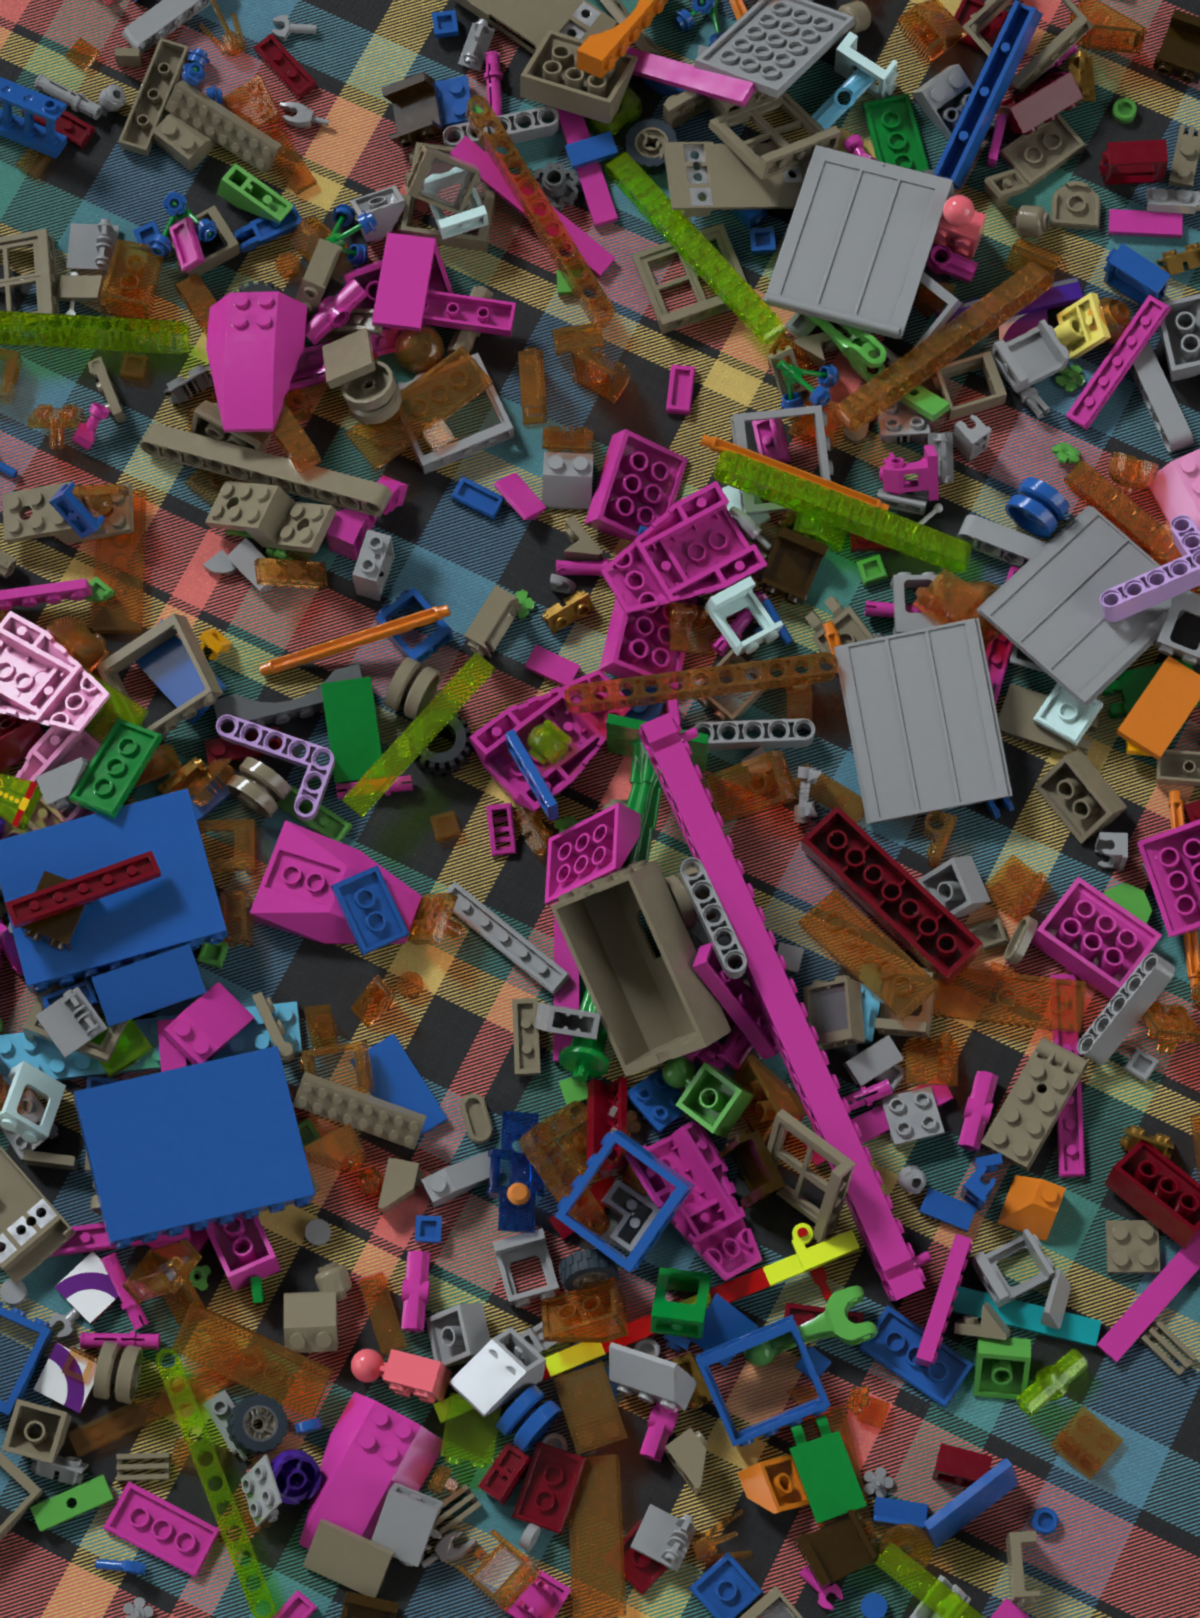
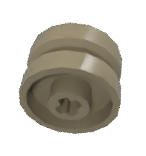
M374 361L375 371L341 385L342 395L347 402L351 414L355 420L363 424L373 425L390 419L399 410L402 403V393L388 365L381 361Z
M411 657L405 658L391 680L385 696V707L395 712L404 707V715L416 721L419 715L421 717L424 715L435 695L440 682V671L430 666L421 671V663Z
M246 757L239 767L242 776L233 775L226 784V788L245 806L263 817L271 818L278 809L276 800H284L292 789L270 767L252 757Z
M690 867L685 870V873L690 877H694L699 871L696 868ZM680 873L678 878L675 875L665 877V882L686 929L693 928L696 920L698 922L700 920L681 881ZM705 890L698 891L695 894L701 900L707 899L710 896ZM711 913L707 915L706 919L708 921L714 919L716 914Z
M105 1341L100 1350L96 1365L93 1396L108 1400L115 1390L117 1402L131 1405L141 1377L143 1348L128 1345L122 1353L119 1343Z

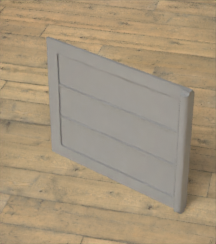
M816 145L763 303L883 336L902 339L953 180Z
M1088 505L980 605L976 611L1086 708L1158 639L1172 601H1170V598L1117 622H1109L1104 619L1100 604V595L1104 591L1161 565L1098 510ZM1185 611L1179 612L1177 620L1185 613Z
M979 618L834 647L867 825L1013 796Z

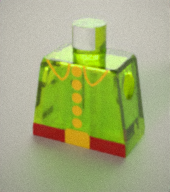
M0 774V817L13 826L25 830L42 795L38 783Z

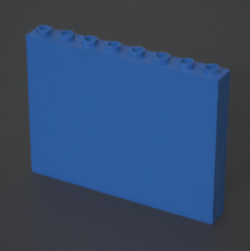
M188 788L122 806L115 819L96 813L0 840V885L5 903L34 893L44 871L70 880L152 851L161 872V877L94 900L91 905L87 903L70 941L73 946L71 951L66 949L57 951L49 947L48 942L43 940L34 942L25 938V934L20 927L14 929L9 916L24 978L30 992L42 993L48 991L50 986L58 984L60 986H67L73 984L74 980L83 977L85 979H92L91 977L100 975L99 973L111 971L186 944H190L193 951L198 949L201 944L208 942L210 945L223 942L224 938L229 937Z
M278 1046L74 1091V1102L109 1247L116 1246V1249H123L131 1246V1242L139 1240L142 1243H149L157 1240V1236L167 1234L168 1237H174L183 1234V1230L193 1228V1231H200L208 1228V1224L216 1222L219 1225H226L234 1222V1218L244 1216V1219L258 1217L260 1215L259 1212L267 1210L270 1213H277L285 1210L284 1206L295 1204V1207H303L309 1205L310 1200L314 1199L315 1191Z

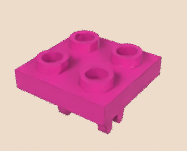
M526 1561L498 1608L514 1618H555L572 1589Z

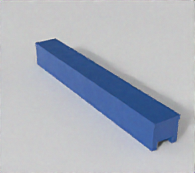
M1017 0L1012 5L934 170L935 176L953 180L952 184L957 190H960L1043 15L1037 8L1026 6Z

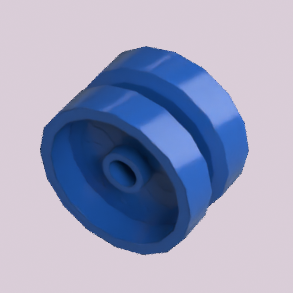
M1026 477L1017 489L1018 494L1013 495L1006 504L1005 511L1022 529L1037 537L1049 538L1057 528V521L1064 518L1070 506L1064 496L1054 487L1037 478Z
M535 1384L525 1390L508 1407L496 1424V1428L505 1436H510L518 1430L513 1444L522 1452L531 1448L544 1435L562 1411L553 1400L546 1401L541 1405L545 1393Z

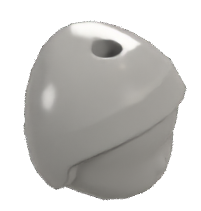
M110 85L100 92L99 104L107 112L117 111L126 103L125 93L118 85Z
M915 1165L902 1168L897 1177L900 1187L911 1194H919L927 1183L926 1175Z

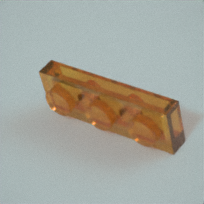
M257 558L254 561L257 585L324 589L328 586L325 562Z

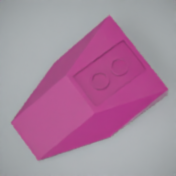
M285 820L250 910V915L254 922L322 944H357L333 894L331 885L378 865L408 932H410L422 896L360 850ZM407 937L391 944H405Z

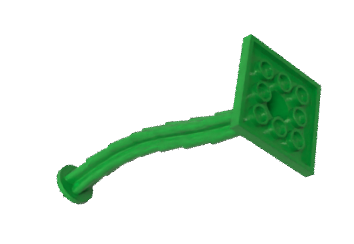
M608 713L606 721L607 752L632 757L630 777L632 788L626 806L641 814L640 837L620 869H622L624 866L635 861H649L653 830H656L661 793L664 790L638 734L641 724L647 721ZM698 733V737L687 741L692 751L690 759L693 765H698L702 773H706L709 735ZM586 989L580 1010L597 1013ZM601 1019L599 1021L597 1039L573 1036L571 1045L563 1048L559 1053L558 1060L560 1065L572 1072V1079H577V1082H587L588 1077H600L609 1070L610 1063L604 1055L607 1033Z

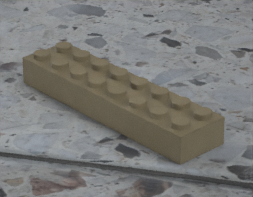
M160 38L119 138L120 148L149 156L155 141L152 131L164 119L167 111L164 108L175 85L179 82L183 66L189 57V46Z
M183 80L175 85L164 108L264 174L271 169L282 147L280 143Z
M1166 749L1159 761L1156 759L1155 783L1200 787V752Z
M307 1072L302 1077L293 1103L294 1107L415 1150L427 1117L426 1115Z

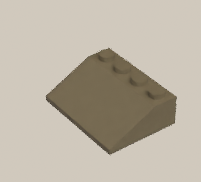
M548 30L520 75V97L610 124L620 107L638 57L626 53L615 62L614 68L608 71L601 79L577 68V49L585 40Z

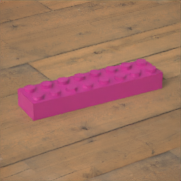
M428 290L422 324L511 337L516 314V303Z
M711 943L699 947L692 967L694 972L699 975L712 995L720 1002L722 1008L726 1010L730 1018L737 1024L739 1030L744 1033L748 1041L754 1046L757 1053L764 1060L777 1055L779 1050L753 993L741 978L733 979L726 976Z
M959 1234L955 1235L914 1363L930 1368L931 1364L936 1362L939 1353L936 1352V1348L940 1349L943 1340L941 1333H945L949 1322L946 1321V1317L950 1318L953 1309L951 1302H955L958 1290L955 1289L960 1287L963 1278L961 1271L964 1272L967 1266L968 1259L965 1258L970 1256L973 1244H970L971 1238Z

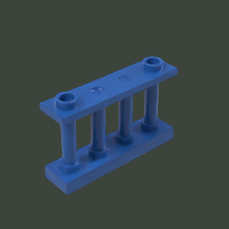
M0 77V101L3 104V110L0 109V136L56 159L68 143L67 136L56 132L55 123L66 109L67 104ZM12 106L24 110V118L14 115ZM34 115L45 119L46 127L34 123Z

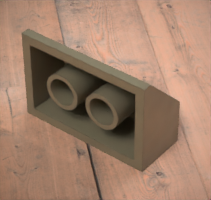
M205 400L196 407L193 413L191 433L265 452L269 446L271 434L268 432L224 433L218 403H211Z
M1081 749L1066 754L1034 785L1080 844L1086 842L1112 823L1127 808Z

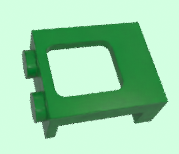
M660 1267L651 1313L650 1332L703 1339L712 1274ZM671 1289L698 1293L696 1303L669 1302L665 1299L666 1291Z

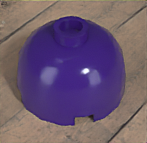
M291 1449L283 1451L270 1463L283 1503L299 1504L300 1500L306 1497L307 1499L313 1497L319 1489L322 1480L320 1468L314 1458L303 1450Z

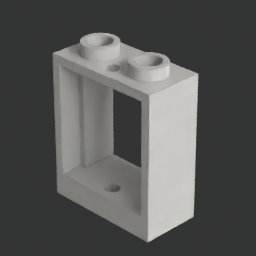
M367 529L352 574L356 595L377 601L381 600L395 558L392 536ZM380 572L384 574L382 577L379 576Z

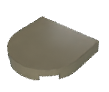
M1070 181L1054 193L1051 202L1050 227L1099 230L1100 198L1087 183Z

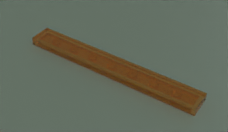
M258 1342L133 1401L131 1405L127 1404L68 1432V1436L77 1456L80 1458L268 1369L270 1365Z

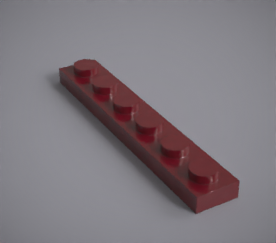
M149 851L6 902L5 906L14 929L159 878L161 877V872L153 852Z

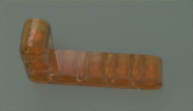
M580 1101L571 1102L539 1122L520 1139L522 1151L557 1203L564 1196L568 1197L573 1190L571 1185L579 1175L557 1141L574 1131L587 1120V1107ZM587 1187L569 1215L600 1237L609 1229L610 1221Z

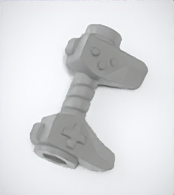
M798 766L797 778L801 779L799 803L794 806V822L809 823L811 817H817L818 815L815 811L814 802L809 801L810 784L816 785L818 777L822 774L816 768Z

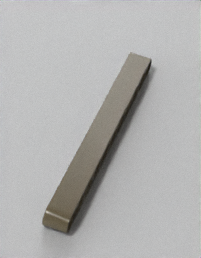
M157 423L150 426L140 443L141 449L154 457L250 483L276 485L290 494L371 516H381L392 496V492L387 486L377 482Z

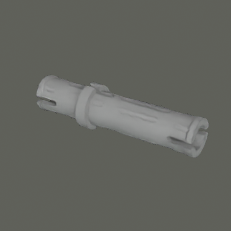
M43 74L36 78L34 83L36 89L66 103L75 112L80 111L94 120H97L102 114V106L86 98L83 93H76Z
M996 364L997 369H998V372H999V373L1003 376V378L1008 382V380L1006 379V377L1004 376V374L1002 373V371L1000 370V368H999L998 365ZM1029 386L1017 392L1021 397L1020 401L1023 404H1027L1038 419L1044 417L1043 412L1047 415L1051 410L1038 396V391L1035 387Z

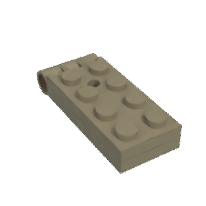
M1043 1037L1030 1056L982 1140V1147L994 1154L1001 1153L1003 1159L1028 1172L1084 1075L1089 1061ZM1040 1087L1047 1088L1045 1093H1039L1038 1089Z

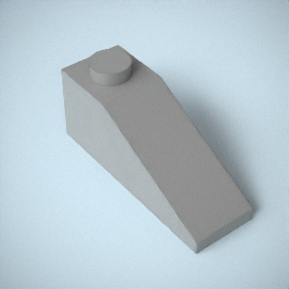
M489 1150L445 1167L421 1181L433 1207L436 1208L503 1174V1170L493 1151Z

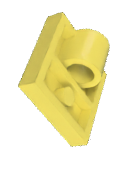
M1097 293L1087 294L1056 314L1059 325L1054 328L1056 337L1061 345L1066 346L1070 359H1078L1111 338Z

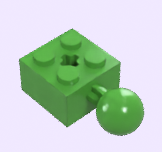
M684 1056L667 1060L663 1066V1078L669 1086L676 1089L686 1087L676 1106L711 1133L720 1137H727L754 1097L752 1093L719 1068L704 1062L696 1075L693 1063Z

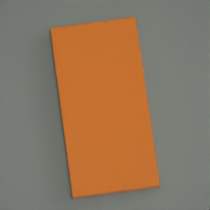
M1168 656L1116 734L1159 761L1200 701V675Z

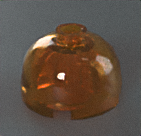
M422 325L421 332L403 330L396 338L395 357L400 366L409 372L418 374L429 372L436 368L442 360L444 353L443 340L439 333L430 326Z
M1112 452L1108 470L1111 480L1120 486L1119 491L1133 494L1134 490L1147 489L1154 482L1159 465L1147 460L1137 459L1135 456Z

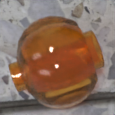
M1101 298L1098 304L1100 318L1111 336L1105 342L1116 343L1131 322V312L1124 302L1114 298ZM1090 308L1088 311V315H1092L1094 317L1092 308ZM1094 318L1093 324L1088 325L1092 331L1098 330Z

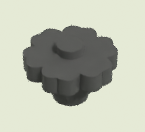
M548 163L545 169H537L531 177V189L558 211L563 210L564 205L572 206L578 197V177L572 169L564 170V166L561 163Z

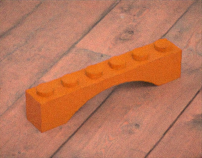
M639 0L631 15L622 23L602 33L590 35L577 49V68L602 79L608 71L614 68L615 62L626 54L628 47L638 40L640 33L650 26L652 19L663 11L665 4L669 0Z

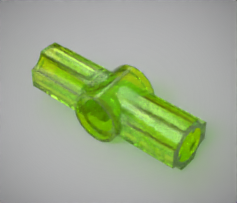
M1072 1348L1057 1363L1042 1368L1035 1376L1036 1381L1016 1398L1018 1407L1027 1416L1032 1417L1050 1400H1057L1064 1396L1069 1389L1068 1384L1088 1368V1362L1078 1350Z

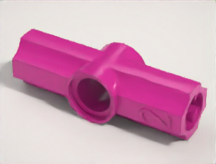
M932 244L926 266L935 274L945 273L970 284L978 263L951 252L950 248L946 245ZM943 257L946 261L938 262L935 258Z
M352 279L337 295L328 296L323 299L318 306V312L306 323L305 336L316 345L333 328H340L345 325L350 318V312L368 296L367 292Z
M977 1071L971 1096L968 1097L963 1115L964 1122L957 1146L969 1151L979 1152L985 1126H988L993 1108L992 1100L999 1076L986 1071Z
M408 1251L406 1278L403 1279L402 1285L403 1313L401 1330L424 1332L426 1304L429 1302L430 1281H428L430 1253L424 1251Z
M660 1402L653 1406L647 1423L648 1430L639 1455L661 1462L669 1436H672L679 1416L678 1408L671 1411L662 1407Z

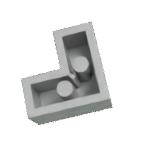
M618 1179L600 1202L621 1216V1219L607 1239L627 1253L634 1249L660 1210L656 1205Z

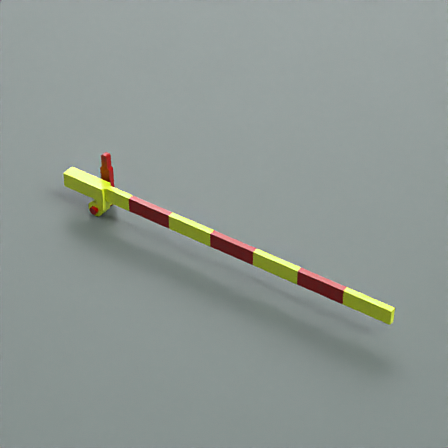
M805 1223L797 1224L792 1231V1245L796 1254L710 1289L707 1305L717 1293L729 1303H732L806 1272H810L814 1283L819 1286L824 1300H829L832 1294L826 1282L827 1275L823 1265L860 1250L853 1230L813 1245L812 1228ZM697 1295L678 1303L694 1304L696 1303ZM651 1314L546 1357L542 1381L609 1354L611 1342L626 1347L658 1334L650 1332ZM460 1394L444 1399L443 1402L433 1404L440 1423L475 1409Z

